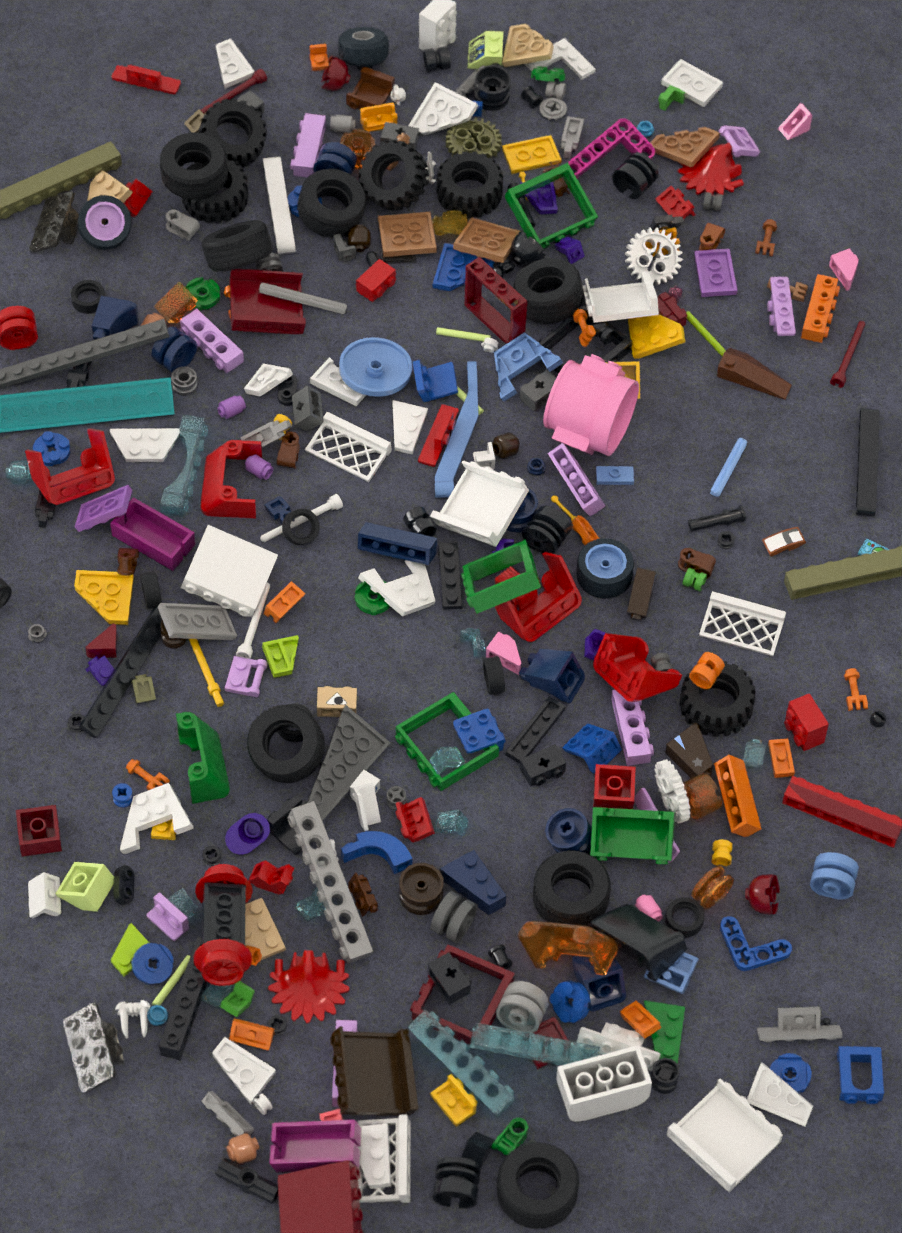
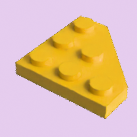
M662 315L628 318L630 339L632 340V355L635 359L685 343L682 325Z
M76 570L75 591L109 624H129L134 574L125 576L118 574V572Z

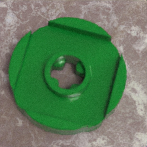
M538 66L531 71V78L535 77L536 80L554 81L555 78H559V81H565L566 73H564L563 68L548 70L546 66Z
M200 277L195 278L186 285L184 291L185 301L190 307L199 311L210 309L220 301L219 285L212 279L208 281ZM199 292L206 293V294L203 295V296H201V295H199Z
M361 582L356 587L355 602L361 611L370 615H377L389 609L390 605L384 601L385 598L381 594L373 592L367 582ZM371 594L378 595L376 599L370 598Z

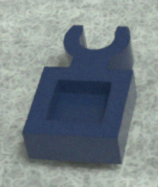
M281 496L264 504L267 512L275 520L280 518L281 524L285 516L291 512L290 506Z

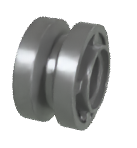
M270 253L267 257L255 262L258 270L283 271L279 255L276 253Z
M179 367L173 371L171 375L173 391L181 396L193 394L198 386L196 372L190 367Z

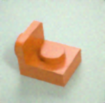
M326 44L310 45L312 71L324 70L329 65Z

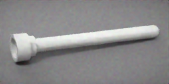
M338 494L329 497L327 503L311 511L318 516L330 509L338 510L342 508L343 503ZM299 516L295 518V521H291L290 528L292 529L309 519ZM282 525L263 534L260 537L261 541L266 542L282 534Z
M268 582L253 613L244 643L237 649V657L251 659L253 653L251 644L270 589Z

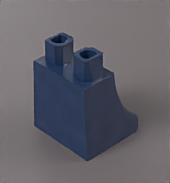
M101 296L92 323L93 340L126 331L136 326L139 322L137 305L132 301Z
M539 649L538 653H531L529 655V667H522L519 671L522 680L528 681L532 687L543 690L565 703L572 702L585 680V673L571 651Z
M599 945L591 947L589 952L582 953L577 951L572 953L575 976L578 982L587 989L590 996V1002L588 1003L590 1011H597L622 1003L625 1000L626 990L623 969L606 946L601 948Z

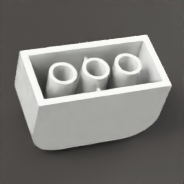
M639 1045L559 1066L557 1069L556 1080L569 1119L572 1121H586L627 1110L642 1104L650 1096L652 1082Z

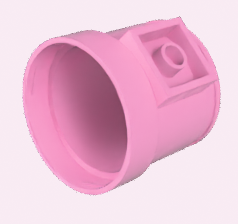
M591 354V357L585 355L582 364L569 360L558 374L548 397L543 418L544 427L553 429L555 432L552 439L590 455L597 451L610 456L617 449L631 421L639 393L638 381L625 377V372L621 370L622 367L612 361L605 363V360Z

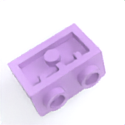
M159 892L153 897L155 906L147 913V918L172 941H176L189 929L188 918Z

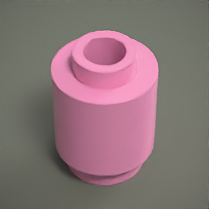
M642 895L636 900L635 906L638 910L658 922L662 920V910L651 895Z

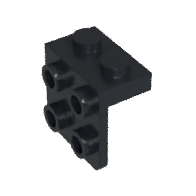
M297 795L292 799H287L277 812H272L267 819L270 824V833L295 855L302 851V847L296 843V832L294 827H290L288 816L292 808L302 805V799ZM302 824L305 830H312L309 824Z

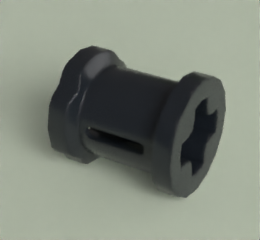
M528 86L521 93V98L528 101L533 109L543 101V97L538 95L532 86Z
M497 945L491 948L488 954L493 958L497 966L508 969L513 965L512 960L508 959L504 945Z

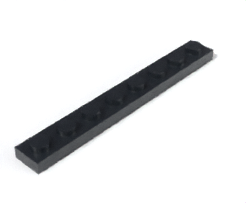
M158 606L154 607L79 725L91 737H98L161 636L162 617Z

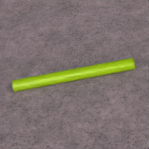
M689 311L686 312L687 320L723 356L726 350Z

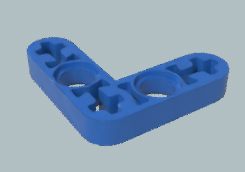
M726 916L721 920L720 931L735 966L739 970H752L787 959L790 956L792 946L787 940H777L750 949L737 919ZM726 923L733 925V935H731L730 929L726 927ZM739 940L742 943V947L734 948L731 942ZM779 946L787 948L785 953L778 951ZM741 952H743L744 959L748 960L747 965H745L744 962L740 963ZM766 952L769 958L762 960L758 957V953Z

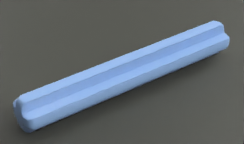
M739 438L711 488V495L720 496L747 446L745 439Z

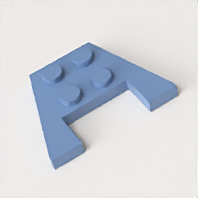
M526 333L519 335L494 352L501 399L505 401L517 394L510 380L541 359L549 372L561 365L563 361L559 356L554 355L549 349L544 348Z

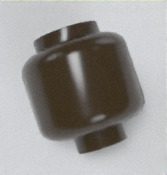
M354 225L348 231V246H355L356 252H364L365 249L370 247V230L364 225Z
M508 432L493 439V451L499 458L504 459L516 455L519 451L520 442L513 433Z

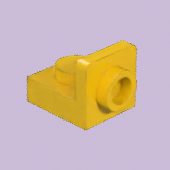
M173 819L153 826L151 839L175 840L176 832L173 828Z

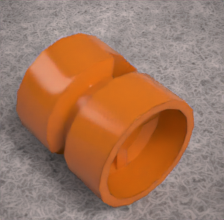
M705 652L690 672L689 677L698 687L710 689L724 669L725 664L719 656L711 652Z

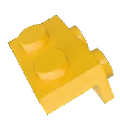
M452 1074L447 1076L445 1083L430 1093L432 1099L456 1127L476 1113L477 1101L471 1093L468 1094L464 1090L461 1080L459 1078L455 1079Z

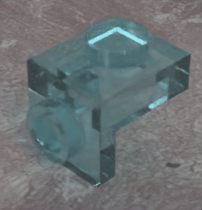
M467 628L460 631V642H472L473 657L481 658V652L485 651V641L480 637V629Z
M751 738V742H746L743 757L746 766L762 768L766 745H762V740Z
M439 747L429 759L437 774H442L447 767H461L465 763L457 747Z
M459 810L438 812L435 830L438 833L456 831L460 836H465L468 819Z
M181 888L167 898L188 919L196 914L195 909L199 907L198 904L193 903L184 888Z
M318 888L314 889L311 896L298 901L294 907L307 921L324 913V903H321L317 896Z
M211 984L202 994V1001L220 1009L221 1002L232 992L233 984L228 986Z

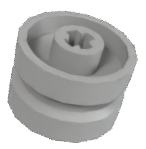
M524 981L512 982L507 986L496 1010L497 1018L507 1029L516 1033L531 1034L537 1031L549 1005L548 997L539 987Z

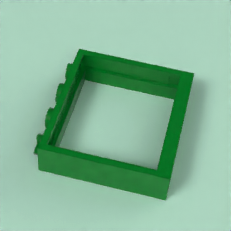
M568 163L509 189L504 196L524 233H526L527 238L531 236L543 249L549 247L553 241L556 243L560 242L568 234L571 236L576 235L580 232L581 228H591L595 225L594 222L598 218L597 213ZM563 177L586 219L540 240L517 198Z
M526 540L463 565L464 573L461 575L464 581L466 599L471 608L474 607L477 614L541 588L533 555ZM522 561L524 562L526 572L481 591H475L474 581Z
M454 692L396 726L395 739L397 743L405 746L409 758L417 761L419 770L422 773H426L429 776L430 784L434 788L437 787L440 791H443L499 756L497 744L484 748V753L441 778L407 734L449 709L453 711L458 719L471 714Z

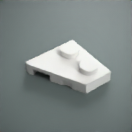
M263 364L245 386L244 390L246 394L262 396L292 376L293 373L290 368Z

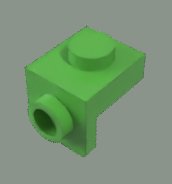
M670 85L659 96V108L666 111L673 100L683 104L685 91Z
M241 981L235 983L233 992L221 1002L220 1007L238 1017L250 1006L255 991Z

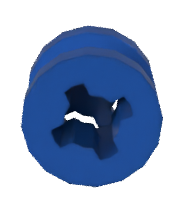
M121 783L113 788L112 795L116 806L127 807L132 803L133 795L129 785Z

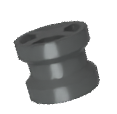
M393 786L388 789L386 803L389 808L397 810L395 804L397 802L403 805L406 804V792L402 787Z

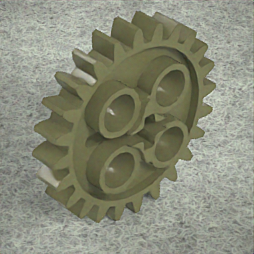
M475 117L474 121L470 119V121L452 126L450 130H447L446 148H448V153H452V156L457 153L462 154L465 151L468 153L474 151L480 155L482 153L487 155V158H492V156H497V152H500L502 140L499 129H495V124L490 126V121L484 123L483 118L477 121V117Z

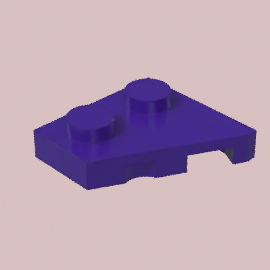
M553 182L525 194L539 214H557L558 207Z

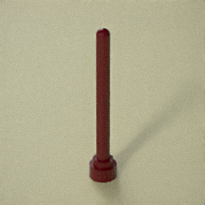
M261 68L254 72L252 78L202 108L201 111L205 114L209 107H213V104L216 102L221 104L222 100L232 99L255 83H264L267 81L266 73Z
M859 321L839 371L832 375L830 383L833 386L839 384L838 387L843 388L845 385V373L865 327L864 321Z

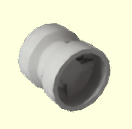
M548 81L545 97H556L563 100L566 84Z

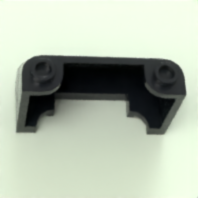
M633 904L619 906L595 917L589 923V929L595 945H599L601 948L605 946L608 948L612 945L637 961L638 967L642 968L644 966L649 971L647 977L654 982L687 950L684 941L685 937L681 932H675L641 912Z

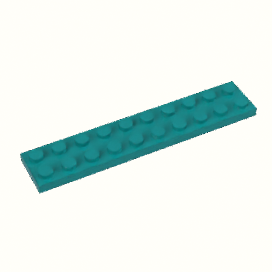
M171 377L0 395V433L175 414Z

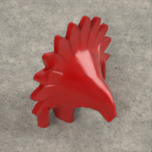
M730 142L711 147L693 167L680 163L684 168L678 169V173L684 175L680 178V182L688 183L686 186L687 190L696 188L697 195L704 191L710 192L712 195L714 192L724 195V189L734 192V188L744 185L742 179L731 182L732 179L742 174V167L740 164L735 165Z
M304 950L302 957L297 956V953L294 952L289 970L283 971V960L276 959L275 971L270 973V978L276 982L268 986L270 992L277 993L272 998V1003H283L280 1009L281 1014L292 1010L291 1018L293 1021H296L303 1015L307 1024L310 1023L313 1015L319 1021H324L325 1011L335 1015L336 1009L334 1004H345V999L340 994L350 991V988L342 983L349 978V974L344 973L345 961L337 960L336 972L330 970L326 953H323L321 957H314L313 950Z

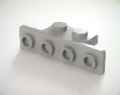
M819 1007L778 1008L777 1027L757 1028L759 1040L764 1042H773L775 1040L791 1042L797 1039H805L807 1041H814L816 1039L835 1040L836 1038H842V1031L839 1025L820 1026Z

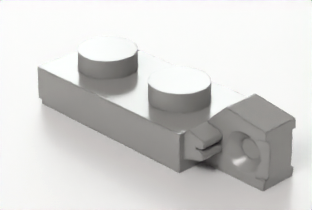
M485 66L476 69L456 89L455 93L466 98V93H470L475 88L476 73Z
M567 116L561 139V148L564 149L563 158L570 159L572 150H577L584 119Z
M278 420L271 421L242 436L241 440L261 441L263 448L281 439L285 435L283 431L291 428L292 425L289 420L281 423Z
M209 1091L204 1099H202L206 1108L212 1109L216 1113V1117L221 1122L226 1123L235 1136L244 1133L251 1135L254 1128L227 1101H222L213 1091Z

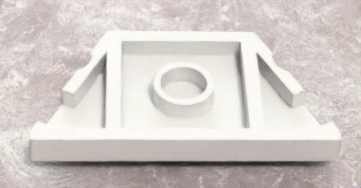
M181 428L110 429V434L126 462H164L168 452L175 445V441L181 436L182 430Z

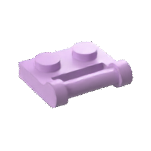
M722 126L719 129L721 136L725 137L728 143L730 142L733 149L732 153L735 157H740L741 155L756 157L760 153V150L745 128Z
M234 656L225 691L258 697L260 693L259 686L263 672L267 669L268 662L263 659L253 660ZM251 668H257L252 686L246 687Z

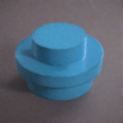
M642 121L637 126V130L644 137H649L653 134L654 127L649 121Z
M155 1005L148 1010L147 1019L152 1025L160 1026L167 1021L168 1012L163 1006Z

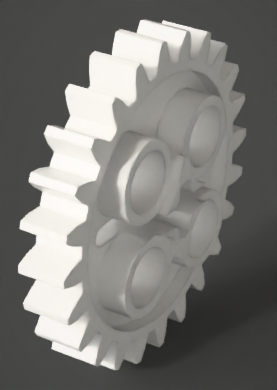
M649 228L647 233L643 229L641 235L635 234L636 239L632 238L630 240L631 244H628L626 247L630 251L625 253L626 256H629L625 262L630 263L627 269H633L631 275L637 274L636 280L642 278L641 272L648 271V266L653 259L652 254L656 251L657 243H660L655 254L656 259L651 264L649 274L652 283L655 281L656 285H660L661 281L665 284L667 279L672 280V275L678 274L676 269L681 268V265L678 263L683 261L682 258L678 257L682 254V251H677L680 245L674 244L677 239L671 240V233L666 236L665 230L659 233L658 228L654 232ZM645 242H650L652 249H648L645 246ZM662 248L668 251V256L662 254ZM639 258H644L646 265L640 264ZM655 265H660L662 272H658Z
M668 759L657 762L655 765L656 769H654L656 783L665 808L669 812H676L675 822L682 823L688 821L690 818L689 814H691L689 799L686 796L687 792L684 790L681 776Z

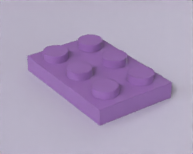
M730 249L694 251L701 297L737 295Z
M126 485L81 504L75 524L78 532L85 529L89 530L99 523H106L111 518L124 515L132 493L130 486Z

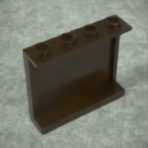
M340 1026L331 1034L330 1043L333 1046L334 1052L332 1061L336 1070L335 1085L338 1088L337 1105L340 1107V1114L410 1116L418 1110L409 1029H400L396 1033L343 1031V1026Z

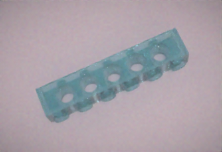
M424 1010L407 1028L499 1118L516 1101L515 1097H513L515 1092L507 1084L503 1087L498 1082L500 1077L492 1069L488 1072L483 1067L485 1062L477 1054L473 1057L468 1052L471 1048L463 1040L458 1042L453 1037L455 1033L447 1025L443 1028L438 1023L441 1019L433 1011L428 1013ZM431 1028H438L439 1034L437 1037L430 1038L428 1036ZM447 1042H451L454 1045L453 1050L449 1053L443 1051V1046ZM461 1057H467L469 1062L467 1066L459 1067L458 1060ZM478 1071L483 1072V1079L480 1082H474V1073ZM492 1086L498 1087L499 1090L498 1094L494 1097L488 1096V1089Z
M480 1023L473 1027L470 1048L562 1066L599 1056L600 1047Z

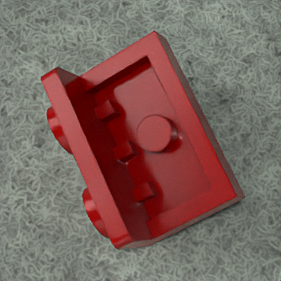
M138 179L125 185L132 191V194L124 204L128 208L131 217L134 218L153 192Z
M422 797L405 805L400 802L395 803L397 807L395 813L402 824L401 832L405 839L408 838L412 842H418L435 833L425 800Z

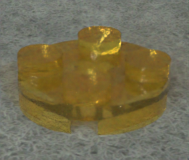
M446 211L442 213L443 216L438 218V215H436L432 219L436 235H443L445 233L461 234L463 228L468 224L466 214L462 215L461 211Z

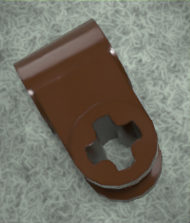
M291 431L283 436L277 456V466L296 468L295 463L298 461L300 449L297 433Z
M119 548L117 554L118 574L125 576L134 574L138 566L139 549Z
M684 548L680 552L678 567L684 572H687L688 568L695 569L697 573L707 574L708 579L712 574L716 559L710 554H705L691 548Z

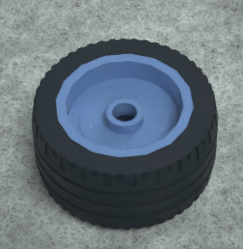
M600 538L591 541L583 547L577 559L576 574L579 585L585 592L597 598L609 599L623 594L631 584L634 561L627 546L613 539Z

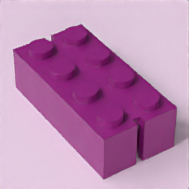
M134 497L129 501L126 513L120 517L116 516L110 523L113 537L134 549H139V552L172 571L181 563L183 556L186 557L195 546V534L193 531Z
M356 1120L273 1123L271 1142L274 1145H271L270 1165L276 1172H296L350 1160L359 1168L360 1150L358 1147H361L362 1128Z

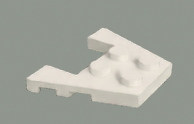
M405 560L413 574L388 583L383 582L375 568L360 573L358 578L362 582H367L373 592L381 594L385 598L384 601L401 616L425 609L435 603L425 564Z
M169 783L133 796L120 851L123 854L140 849L139 831L173 819V828L177 835L194 829L179 798Z

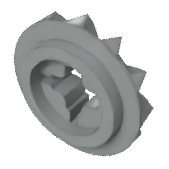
M548 98L540 104V113H542L543 118L547 117L548 120L555 119L556 121L558 118L562 119L566 115L567 106L558 98ZM555 106L556 110H554V112H551V109Z

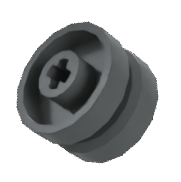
M453 891L448 892L434 914L430 930L439 935L446 933L448 940L458 944L473 923L478 905L468 899L462 902L461 895Z

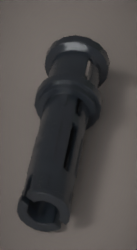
M739 505L735 509H723L718 514L688 520V525L691 532L720 524L728 526L732 522H745L746 514L744 507Z

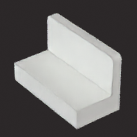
M373 783L353 787L359 821L364 831H368V825L381 822Z
M43 872L28 882L29 915L31 918H35L42 913L52 916L61 914V900L55 894L60 887L59 877Z

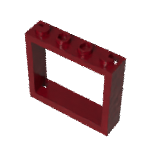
M480 257L466 265L464 306L505 344L525 333L527 300ZM482 284L511 310L510 322L482 297Z
M447 944L445 950H441L437 958L449 952L459 962L502 981L475 1033L422 1010L435 986L429 974L427 984L423 983L421 986L418 1001L414 1000L410 1008L412 1020L480 1049L497 1016L496 1010L507 986L514 982L515 973Z

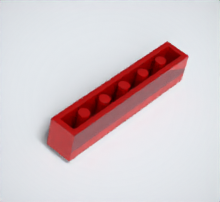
M792 776L784 793L783 804L893 848L902 830V819L897 815H890L877 807H870L859 800L847 798L839 792H832L821 785L807 782L804 778Z

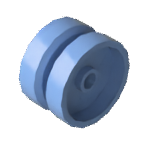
M832 852L819 854L815 859L810 887L821 896L838 900L850 898L854 892L859 866L856 861L843 854Z

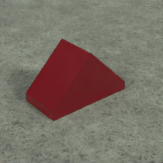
M114 623L85 647L87 657L94 658L97 656L100 658L105 656L106 658H117V628Z

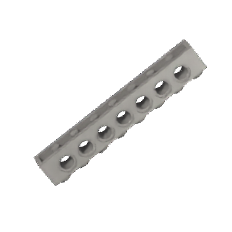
M315 802L292 808L288 816V822L290 827L295 829L296 843L302 847L304 852L302 854L303 861L306 865H309L311 870L309 873L313 884L316 883L318 899L321 903H324V914L327 921H331L333 926L332 935L340 944L339 952L342 959H345L348 964L370 956L373 949ZM302 824H309L312 830H305ZM316 842L319 848L313 849L309 843ZM317 861H324L326 867H319L317 865ZM330 879L333 882V886L325 885L324 880ZM338 898L341 905H334L331 899ZM339 917L347 918L348 924L340 923ZM346 936H353L356 942L349 943Z

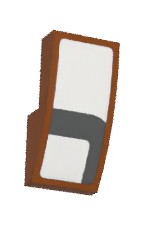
M798 527L786 529L762 539L770 556L777 555L786 549L789 551L794 550L806 543Z

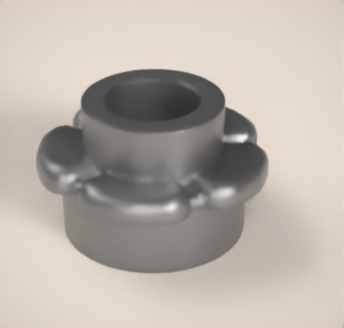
M34 624L28 630V638L31 641L41 642L47 636L46 630L40 624Z

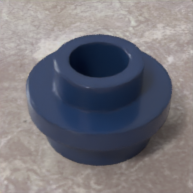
M533 458L528 462L527 470L530 474L541 475L545 472L546 465L542 459Z

